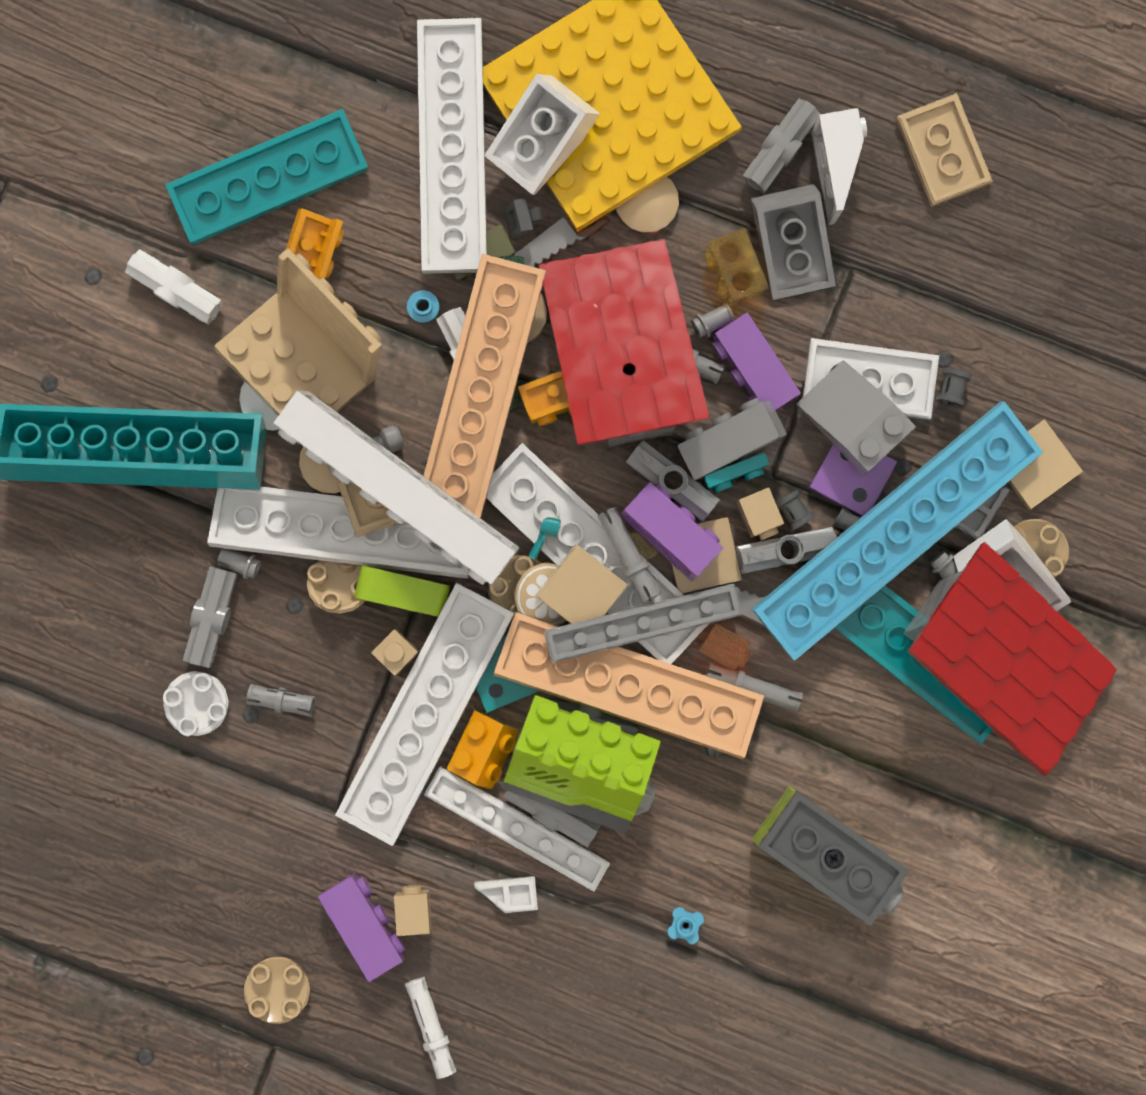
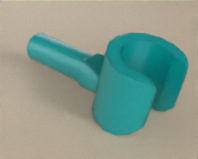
M547 517L543 520L538 539L528 555L530 558L536 560L546 541L547 535L558 536L561 524L560 519Z

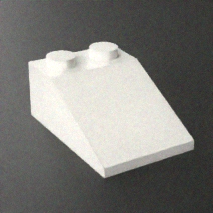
M536 74L484 156L528 192L535 195L583 141L600 113L552 75Z
M858 108L820 114L811 131L828 225H834L844 209L864 137H867L866 121L864 117L860 118Z
M1007 519L953 557L957 570L960 572L965 568L980 544L985 542L1020 573L1019 576L1041 594L1056 611L1071 602L1068 595L1027 541Z

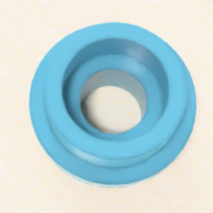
M425 290L417 291L408 299L407 311L416 322L428 323L438 315L439 302L433 293ZM420 301L429 303L426 311L422 312L417 309Z

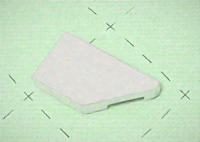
M535 876L476 881L474 883L475 888L504 913L538 910Z

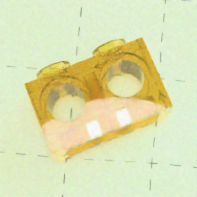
M745 228L709 241L706 248L708 252L704 253V257L709 270L716 271L720 281L716 283V287L722 301L727 300L729 306L733 307L766 294L769 286ZM726 247L735 250L737 258L733 261H726L721 257L720 250ZM736 277H743L748 281L749 288L745 291H738L733 287L732 280Z

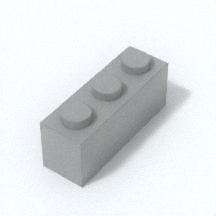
M755 398L741 405L742 412L731 417L730 413H726L712 421L714 427L703 431L702 427L684 435L686 441L677 446L694 481L718 471L787 435L770 400L760 402L758 398Z

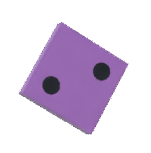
M832 444L809 489L862 517L873 508L897 461L885 455L870 471L862 475Z

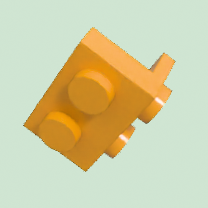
M300 208L298 209L286 249L289 248L295 255L301 254L310 264V271L318 279H328L334 267V261L331 260L334 249L339 247L343 239L344 231L341 230L343 221L339 219L331 220Z
M562 371L518 386L531 425L537 422L539 427L548 425L558 420L556 415L567 411L571 415Z
M474 710L448 764L447 770L477 786L490 790L493 789L495 783L498 782L502 775V768L508 755L516 745L519 731Z

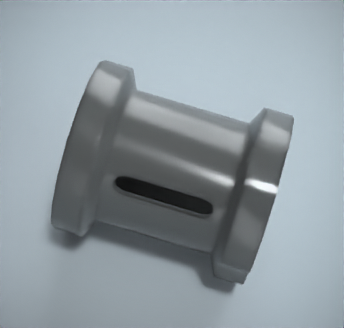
M945 368L942 373L945 377L942 390L936 396L935 401L946 406L963 408L965 401L962 400L966 383L971 380L972 375L958 369Z
M798 489L776 503L778 509H780L790 524L789 530L791 532L815 517L814 513L809 512L798 497L800 494Z

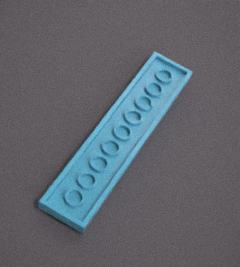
M999 402L751 610L787 655L795 661L1039 457L1043 451L1006 402Z

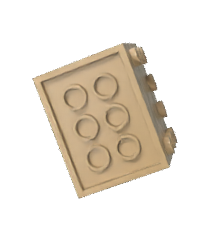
M289 248L278 256L277 293L214 346V350L277 416H279L297 390L309 391L338 413L375 380L382 347L381 339L370 326L365 328L356 319L358 317L356 311L347 302L341 303L333 295L335 293L334 289L324 278L318 279L310 271V264L301 254L295 255Z

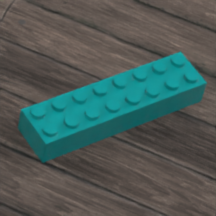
M0 404V480L260 490L267 430L262 414Z

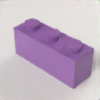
M748 312L714 334L712 338L715 342L712 344L713 350L721 361L724 359L728 361L733 369L730 371V375L739 388L745 387L750 395L747 398L748 401L758 398L760 402L770 400L775 411H778L801 394Z
M649 482L625 508L620 517L688 579L694 581L723 549L719 544L720 539L707 528L703 530L694 522L696 520L695 516L688 509L676 506L670 500L671 495L665 488L658 484L654 486Z
M353 873L322 892L318 899L367 981L370 982L403 962L405 958L403 952L406 950V946L400 936H397L396 933L392 935L386 925L389 922V918L382 906L374 905L369 896L373 892L367 880L363 876L358 878L357 874Z

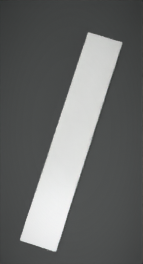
M442 766L439 767L424 793V796L595 892L610 865V862L562 834L549 829L532 817Z

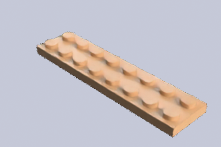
M482 254L424 472L426 479L479 518H481L546 275V270Z
M515 612L494 671V676L740 759L745 758L764 695L618 646L551 663L543 631L558 626Z

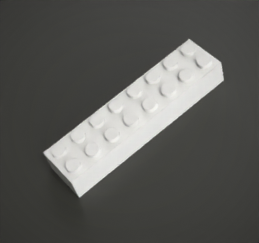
M297 390L273 424L280 428L278 434L293 445L298 443L307 448L305 454L320 465L324 462L334 468L332 474L347 485L350 482L355 483L361 488L359 494L374 505L377 502L382 503L388 508L386 514L401 525L404 522L409 523L415 528L413 534L428 545L431 542L436 543L442 548L440 554L455 565L458 562L463 563L469 568L467 574L483 585L486 581L492 584L520 548L309 391Z

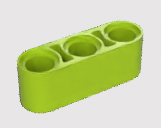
M361 566L354 598L439 617L449 598L451 586Z

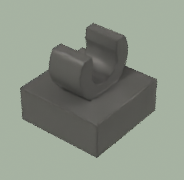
M525 198L513 200L504 209L511 240L523 239L533 230V226L538 225V221L544 220L541 207L528 209Z

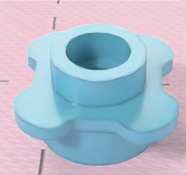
M682 907L675 908L672 912L674 917L672 926L667 930L669 937L672 939L682 938L689 944H695L699 940V926L704 922L703 915L700 912L691 913L685 911ZM685 922L689 924V927L686 929L683 928V923Z

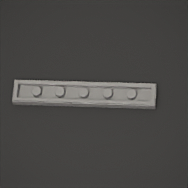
M733 583L544 630L543 632L551 663L741 616L742 613Z

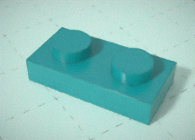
M764 452L705 475L702 480L707 490L714 488L716 493L733 487L732 480L744 476L746 481L764 475L763 468L769 465V461Z

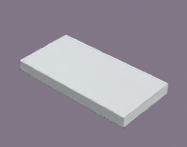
M810 339L803 397L844 360L889 398L908 418L931 419L939 355Z

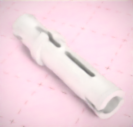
M425 976L405 983L425 1042L423 1048L424 1051H428L436 1079L456 1073L457 1070L447 1045L449 1039L447 1035L444 1036Z

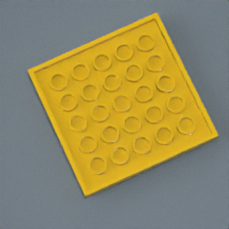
M592 0L483 67V87L505 121H507L536 74L552 75L600 113L583 141L546 182L577 232L736 135L742 128L658 0Z

